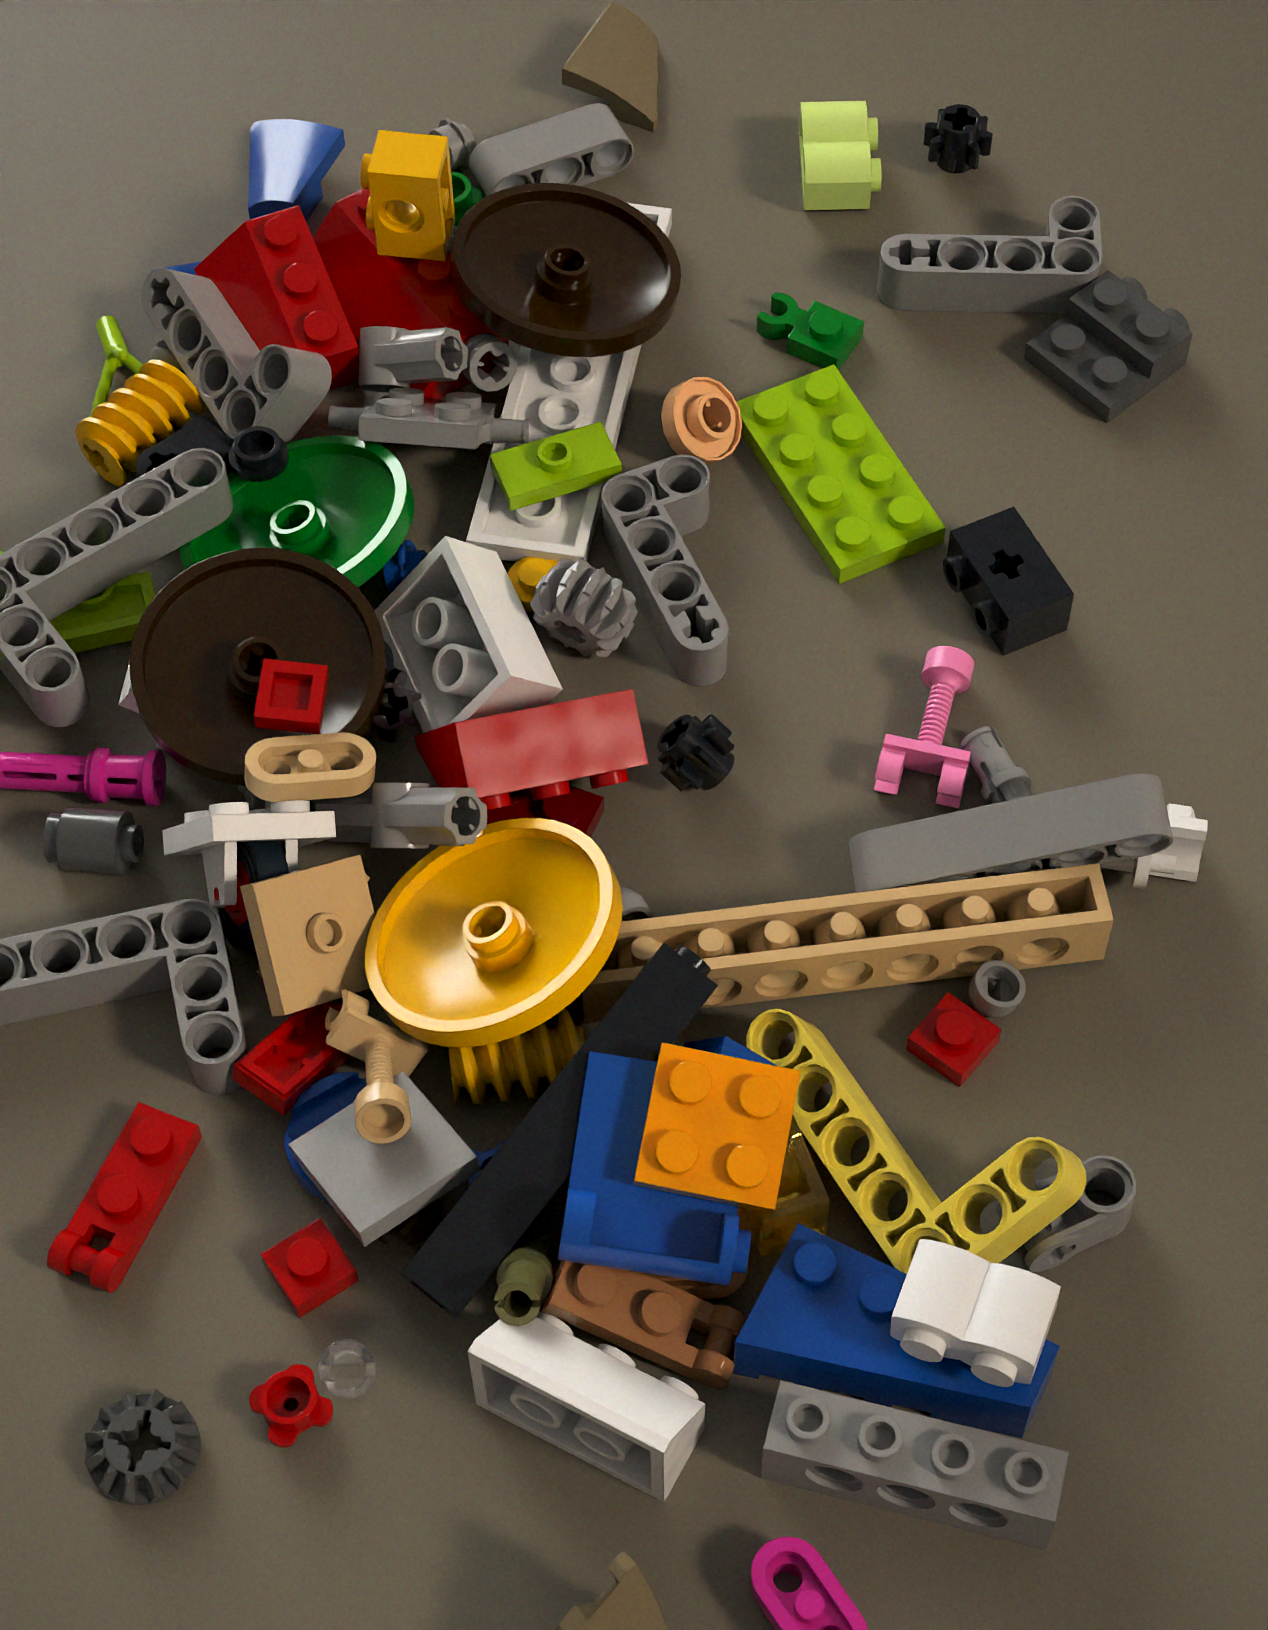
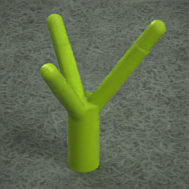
M103 316L96 322V330L105 352L106 360L90 417L95 407L107 402L116 367L125 365L133 373L139 374L143 365L128 352L118 321L113 316Z

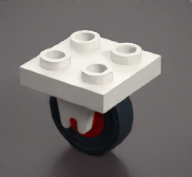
M307 800L271 803L268 809L249 810L248 802L209 805V810L185 813L184 824L162 830L164 856L202 855L209 903L213 907L218 908L223 931L230 944L234 948L246 951H256L240 886L297 871L298 847L336 837L334 811L310 812V801Z

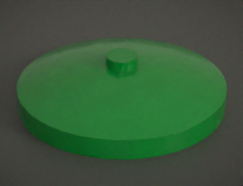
M329 435L287 443L289 462L286 469L277 477L262 482H251L239 478L233 471L227 475L233 499V510L230 516L218 526L181 546V564L183 570H186L209 557L229 551L248 548H276L298 552L318 559L338 570L354 585L359 587L374 576L392 558L403 543L413 520V490L401 463L395 455L376 442L359 441L358 437Z

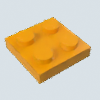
M662 1042L633 1185L773 1213L777 1202L801 1071Z

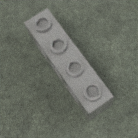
M780 1380L763 1447L761 1478L1046 1550L1056 1523L1069 1452Z

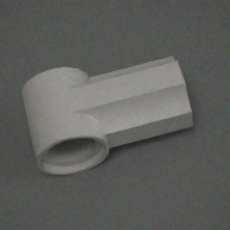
M370 326L360 329L358 388L389 392L393 388H410V384L458 380L460 372L467 368L468 347L463 343L459 330L443 327L410 331L404 328L389 326Z

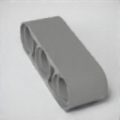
M595 103L488 138L473 149L469 156L468 164L487 197L500 190L524 184L561 183L584 186L621 172L630 164L634 157L635 149L612 110L606 104Z

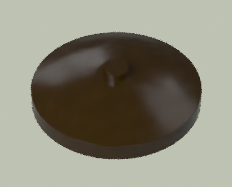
M533 183L514 186L490 194L477 202L466 212L457 226L450 258V272L456 292L465 306L479 321L502 337L517 344L560 356H606L630 350L645 343L661 331L669 321L674 311L681 282V269L676 251L665 233L649 217L628 203L611 195L586 187L561 183Z
M248 548L209 557L192 565L168 582L147 606L138 623L132 641L129 665L133 694L140 716L155 741L183 766L213 780L246 786L244 779L245 756L252 745L263 739L273 737L313 735L310 733L255 727L254 711L263 659L328 665L329 681L320 734L351 733L363 737L379 710L386 685L387 663L385 642L376 613L359 588L346 576L330 565L308 555L276 548Z

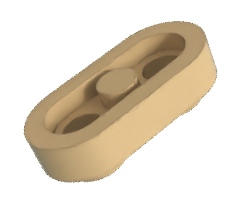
M351 733L267 738L252 745L246 753L245 784L253 795L269 802L352 797L368 790L374 782L376 752L366 739Z

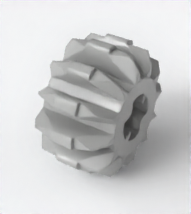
M561 558L556 566H552L547 575L542 576L534 590L535 595L530 602V606L534 611V620L538 625L547 628L548 637L557 638L563 642L565 648H575L583 656H590L593 653L598 657H608L612 651H616L621 642L626 641L635 625L633 622L638 614V610L634 605L636 601L635 596L632 592L622 588L623 582L621 579L612 578L605 572L604 567L597 569L583 559L574 562L571 559Z

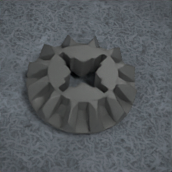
M157 1389L151 1394L139 1395L126 1391L122 1400L111 1407H100L98 1420L91 1431L85 1433L86 1461L84 1463L95 1485L113 1500L130 1505H146L159 1502L177 1492L193 1474L201 1451L199 1429L193 1416L182 1401L177 1402L166 1397ZM147 1422H149L151 1426L150 1433L154 1442L163 1445L164 1448H158L157 1451L146 1450L142 1455L141 1461H137L134 1471L132 1454L129 1448L121 1445L119 1441L125 1442L126 1439H138L141 1430L146 1429Z

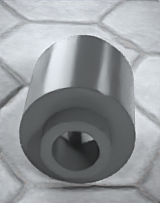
M67 807L63 813L52 812L48 816L44 827V856L49 863H59L62 870L125 875L132 863L140 861L143 853V829L141 825H135L133 815L129 811Z

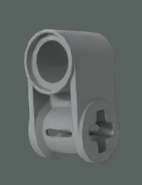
M1105 1155L1091 1157L1082 1162L1086 1170V1186L1083 1195L1072 1207L1023 1244L1028 1252L1024 1260L1031 1272H1042L1066 1262L1075 1254L1105 1240L1114 1238L1124 1231L1130 1220L1136 1194V1179L1133 1171L1125 1162L1113 1156ZM1057 1174L1046 1179L1034 1181L1037 1191L1049 1187L1055 1181ZM1095 1190L1107 1191L1118 1202L1109 1206L1097 1205L1090 1201L1086 1194ZM999 1203L996 1210L1000 1218H1002V1207Z

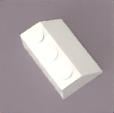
M445 536L374 611L380 623L384 641L392 650L394 668L407 672L406 680L402 686L407 690L421 693L422 698L413 702V710L423 733L454 722L548 705L563 690L496 551Z
M539 1312L533 1321L521 1326L509 1325L499 1319L479 1335L467 1351L476 1405L662 1502H665L705 1430V1403L698 1400V1394L686 1383L670 1376H662L658 1380L635 1368V1362L623 1351L608 1344H599L595 1348L574 1337L573 1331L567 1324L545 1312Z

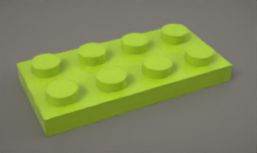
M834 364L736 402L740 408L742 436L838 584L944 542L945 525Z

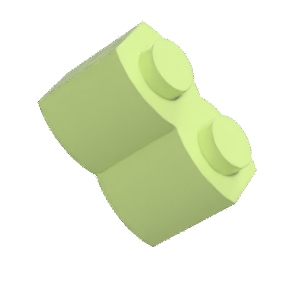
M866 101L800 102L799 150L804 210L870 209L871 192L881 191V159L871 158L870 151H877L878 119L877 117L868 118Z

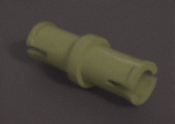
M525 1231L511 1248V1252L499 1264L496 1277L498 1290L494 1297V1301H498L494 1308L499 1318L509 1325L521 1326L533 1321L540 1311V1301L545 1299L551 1290L554 1278L552 1263L555 1256L551 1252L554 1250V1244L541 1231Z

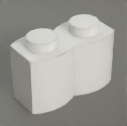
M920 1239L891 1316L890 1336L901 1341L900 1346L906 1353L920 1360L940 1362L943 1357L961 1360L971 1366V1372L977 1378L989 1384L1000 1387H1010L1014 1382L1031 1384L1057 1307L1061 1286L1042 1276L1020 1268L990 1263L956 1246Z

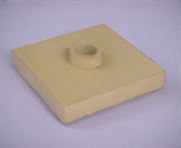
M361 855L344 857L240 886L272 1017L288 1015L342 998L341 990L343 989L353 993L370 989L365 970V948L367 937L375 918V912Z

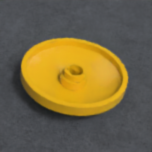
M518 818L487 824V828L481 830L477 835L474 844L439 846L408 870L386 896L372 922L366 942L365 970L370 989L395 1025L410 1036L429 1044L458 1048L493 1044L525 1033L549 1020L571 1004L589 986L605 965L617 940L622 921L623 903L618 879L599 846L589 836L568 824L542 818Z

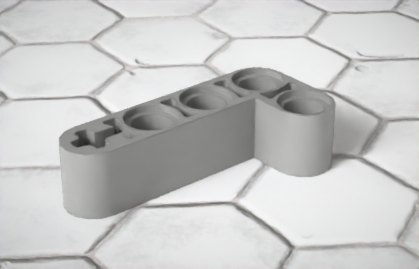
M1064 196L1055 200L1050 206L1045 236L894 235L888 238L881 247L877 283L878 297L884 305L897 310L1066 314L1069 298L1099 277L1102 261V242L1098 208L1092 201L1080 196Z
M162 267L154 269L147 275L141 292L143 308L190 381L196 387L199 395L224 433L229 438L234 439L244 429L263 426L274 430L285 444L289 443L323 401L330 389L332 373L328 360L319 353L276 344L265 346L260 351L215 283L207 277Z
M681 454L614 476L606 482L601 493L604 539L677 676L689 685L700 687L712 685L721 680L727 670L729 627L721 608L681 537L700 529L708 521L710 513V472L708 466L695 456Z

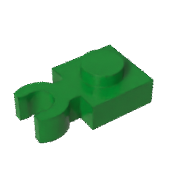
M774 292L771 296V312L779 316H770L761 311L757 315V332L760 335L772 340L787 338L786 353L821 368L834 364L839 371L863 337L864 321L815 300L805 311L798 308L796 301L791 296L780 292Z

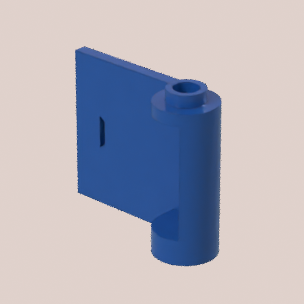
M589 1051L558 1260L729 1286L732 1272L745 1274L751 1242V1231L739 1229L738 1206L633 1185L657 1061Z

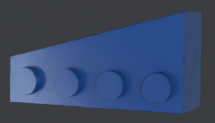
M797 1224L735 1340V1367L733 1374L759 1379V1374L818 1390L823 1388L865 1398L864 1401L891 1408L892 1404L926 1411L929 1412L931 1418L1018 1438L1023 1437L1051 1378L1060 1348L1059 1345L1045 1340L1031 1384L1014 1382L1010 1387L995 1386L982 1381L971 1372V1366L961 1360L943 1357L940 1362H928L915 1358L901 1348V1341L890 1336L891 1316L907 1274L802 1224Z

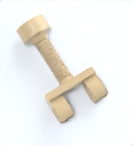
M343 989L341 990L343 998L341 1010L338 1011L329 1007L326 1015L325 1029L330 1031L326 1036V1044L365 1062L367 1086L357 1094L354 1101L355 1126L358 1133L370 1142L379 1144L391 1143L403 1137L411 1125L409 1097L405 1090L394 1084L393 1075L396 1076L404 1071L409 1077L428 1052L427 1043L410 1036L403 1030L399 1031L368 1016L369 1000Z

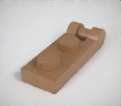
M562 1260L542 1309L543 1312L549 1315H553L564 1322L698 1383L719 1389L728 1387L735 1367L730 1357L735 1340L748 1318L737 1309L724 1305H713L646 1273ZM690 1328L708 1335L704 1349H697L685 1343Z

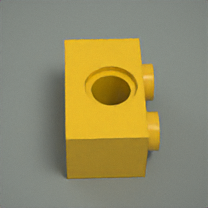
M378 130L373 153H365L363 155L360 172L362 189L370 190L366 207L367 230L375 231L378 255L446 261L455 224L448 136Z

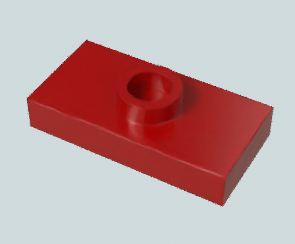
M332 1000L295 1012L233 1065L232 1080L284 1116L293 1108L298 1097L307 1088L331 1075L351 1057V1055L326 1044V1036L330 1032L325 1029L327 1012L329 1007L340 1011L342 1004L337 1000Z

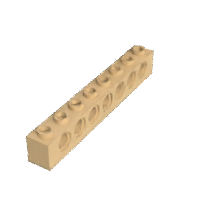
M1097 863L621 921L617 940L605 965L589 986L580 994L584 1024L600 1022L663 943H666L674 951L679 945L690 949L710 967L711 971L707 977L717 984L718 987L700 1008L707 1009L973 976L982 964L992 960L1007 962L1018 970L1102 960L1105 956L1114 919L1100 864Z

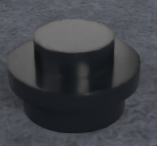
M263 426L250 427L238 433L229 451L231 470L239 478L251 482H262L277 477L286 469L289 462L288 448L285 442L274 430Z

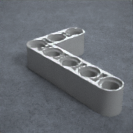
M195 448L183 452L0 554V670L38 719L46 725L67 727L75 724L86 715L90 707V696L79 661L75 653L49 621L224 522L233 510V499L226 466L218 453L206 448Z
M184 899L0 939V980L10 979L0 986V1026L172 988L181 1041L196 1085L204 1092L213 1095L229 1094L241 1087L232 1080L233 1065L247 1054L249 1050L226 938L216 908L209 902L200 899ZM206 937L196 944H185L191 938ZM136 950L141 951L136 956H133L131 958H120L123 954L127 952ZM75 964L71 970L63 973H54L60 967ZM217 992L214 997L208 1000H194L202 993ZM217 1048L230 1049L225 1055L218 1058L208 1059L204 1057L207 1053Z

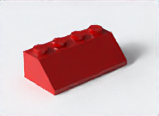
M361 189L335 202L314 234L313 239L358 347L360 344V329L370 326L398 327L410 331L447 327L459 330L464 344L475 335L490 333L509 345V339L502 337L479 321L462 302L452 281L450 272L451 253L449 251L446 261L378 255L375 231L367 230L366 207L370 190ZM486 352L480 358L484 366H478V368L486 373L491 372L496 366L492 359H498V356L496 357L492 353ZM460 372L458 380L410 384V388L423 390L424 398L441 399L446 394L452 393L471 382Z

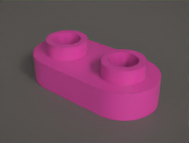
M779 1537L764 1544L756 1553L751 1566V1591L757 1604L775 1630H868L862 1614L821 1555L811 1544L796 1537ZM789 1572L799 1578L801 1586L793 1592H783L775 1586L773 1580L780 1573Z

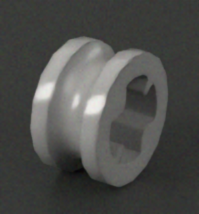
M490 333L475 335L465 343L468 347V365L461 373L467 380L486 392L498 391L505 388L512 381L517 371V358L515 352L508 344ZM486 352H490L496 357L498 356V359H492L496 366L489 373L478 368V366H484L480 358Z

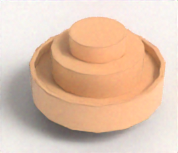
M693 377L671 388L663 401L661 412L663 433L670 447L678 455H692L701 459L705 464H711L733 453L740 441L742 431L740 408L732 393L721 382L710 377Z

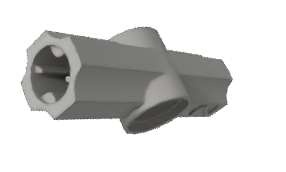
M372 783L371 788L359 795L323 799L316 804V811H334L336 837L328 839V842L370 843V848H429V844L464 846V844H474L480 831L487 828V805L480 801L475 788H429L430 783Z

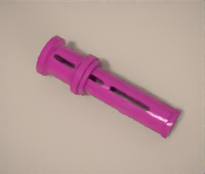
M103 747L91 750L88 756L0 752V789L86 793L87 798L93 800L94 803H107L110 798L144 799L147 806H159L164 797L167 772L165 756L162 750H149L146 756L113 754L110 748Z

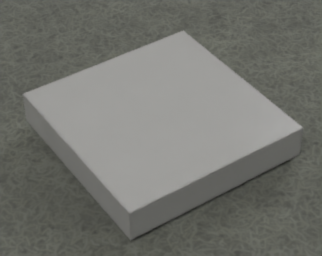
M404 1071L393 1077L394 1084L405 1090L409 1097L411 1111L410 1128L400 1139L384 1144L373 1143L364 1139L358 1133L355 1126V1107L353 1102L288 1144L295 1161L364 1247L481 1171L474 1152Z

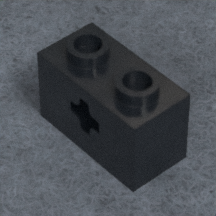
M1014 506L950 531L947 558L943 560L945 578L954 592H962L972 608L973 619L978 630L985 637L991 636L1003 656L1067 630L1074 593Z

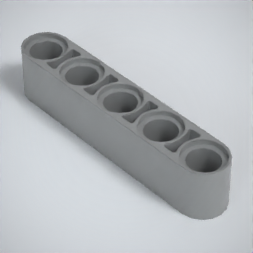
M1138 773L869 830L853 836L848 841V850L855 893L1088 864L1099 863L1104 865L1143 857L1165 850L1172 845L1173 835L1161 779L1157 775Z

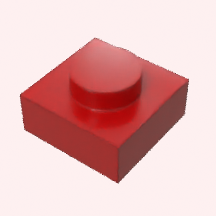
M263 659L254 711L255 727L320 734L329 681L328 665Z
M947 992L908 1036L906 1050L960 1087L999 1042L1001 1028Z
M321 1218L316 1219L261 1253L265 1268L299 1318L359 1281L356 1269Z

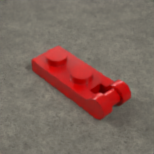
M138 1102L67 1228L61 1230L53 1240L47 1255V1267L67 1276L76 1271L90 1277V1285L108 1293H113L123 1281L202 1138L199 1126ZM96 1235L111 1241L109 1246L105 1247L102 1251L89 1247Z

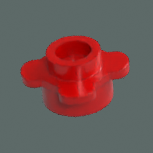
M295 1364L287 1370L273 1374L264 1384L256 1386L249 1396L251 1410L263 1416L269 1426L268 1438L277 1447L286 1448L292 1446L300 1433L312 1426L324 1427L333 1417L334 1409L332 1402L328 1398L319 1395L314 1384V1373L306 1365ZM290 1400H295L298 1403L294 1411H287L285 1409V1404Z

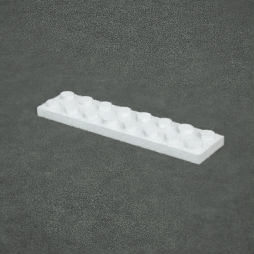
M628 203L649 217L669 237L672 225L671 208ZM521 345L517 357V371L510 382L500 418L529 419L528 443L601 421L615 449L641 345L620 353L597 357L560 356L533 350ZM494 441L490 454L523 445V443ZM489 456L466 542L496 551L501 560L517 562L525 557L543 558L557 562L561 558L571 559L574 562H577L579 559L587 561L601 508V493L606 482L510 511L491 470Z

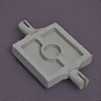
M393 388L389 390V396H382L372 406L366 405L365 408L332 405L328 415L330 430L358 431L359 441L477 449L484 442L486 444H492L493 441L526 444L529 439V419L497 418V404L482 403L481 395L471 392L446 394V400L424 398V391L420 389Z

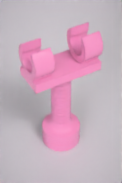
M937 646L927 652L921 677L925 685L930 688V693L918 739L914 740L891 734L885 735L875 774V791L897 795L903 769H909L940 776L935 804L959 809L968 774L971 751L943 746L942 743L953 697L955 694L967 691L970 686L975 663L973 658L965 651L951 646Z

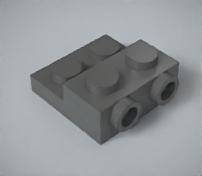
M1107 270L1069 298L1066 315L1026 343L1024 359L1108 423L1186 364L1193 333L1190 332L1187 320L1179 311L1168 308L1163 312L1147 300L1146 291L1138 280L1133 277H1125L1121 280Z

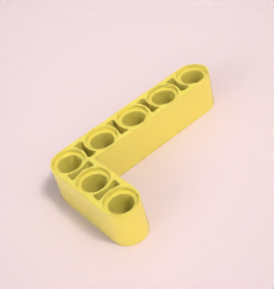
M782 1009L767 1010L759 1014L750 1024L746 1035V1047L777 1066L801 1071L792 1118L895 1269L906 1274L908 1273L920 1239L956 1246L990 1263L999 1264L1072 1207L1083 1195L1086 1186V1170L1082 1161L1073 1152L1043 1137H1028L1016 1143L955 1193L941 1202L824 1034L816 1026ZM794 1031V1047L787 1056L780 1059L779 1046L781 1040L787 1034ZM830 1083L832 1086L830 1101L825 1108L816 1112L814 1108L816 1093L823 1085ZM867 1135L869 1139L867 1156L861 1163L853 1166L851 1162L853 1144L862 1136ZM1048 1158H1055L1058 1166L1055 1181L1044 1190L1037 1191L1034 1184L1036 1168L1042 1161ZM905 1189L908 1198L906 1209L899 1218L891 1221L888 1215L890 1198L895 1192ZM999 1201L1002 1207L1000 1223L993 1231L983 1234L980 1228L981 1213L988 1204Z

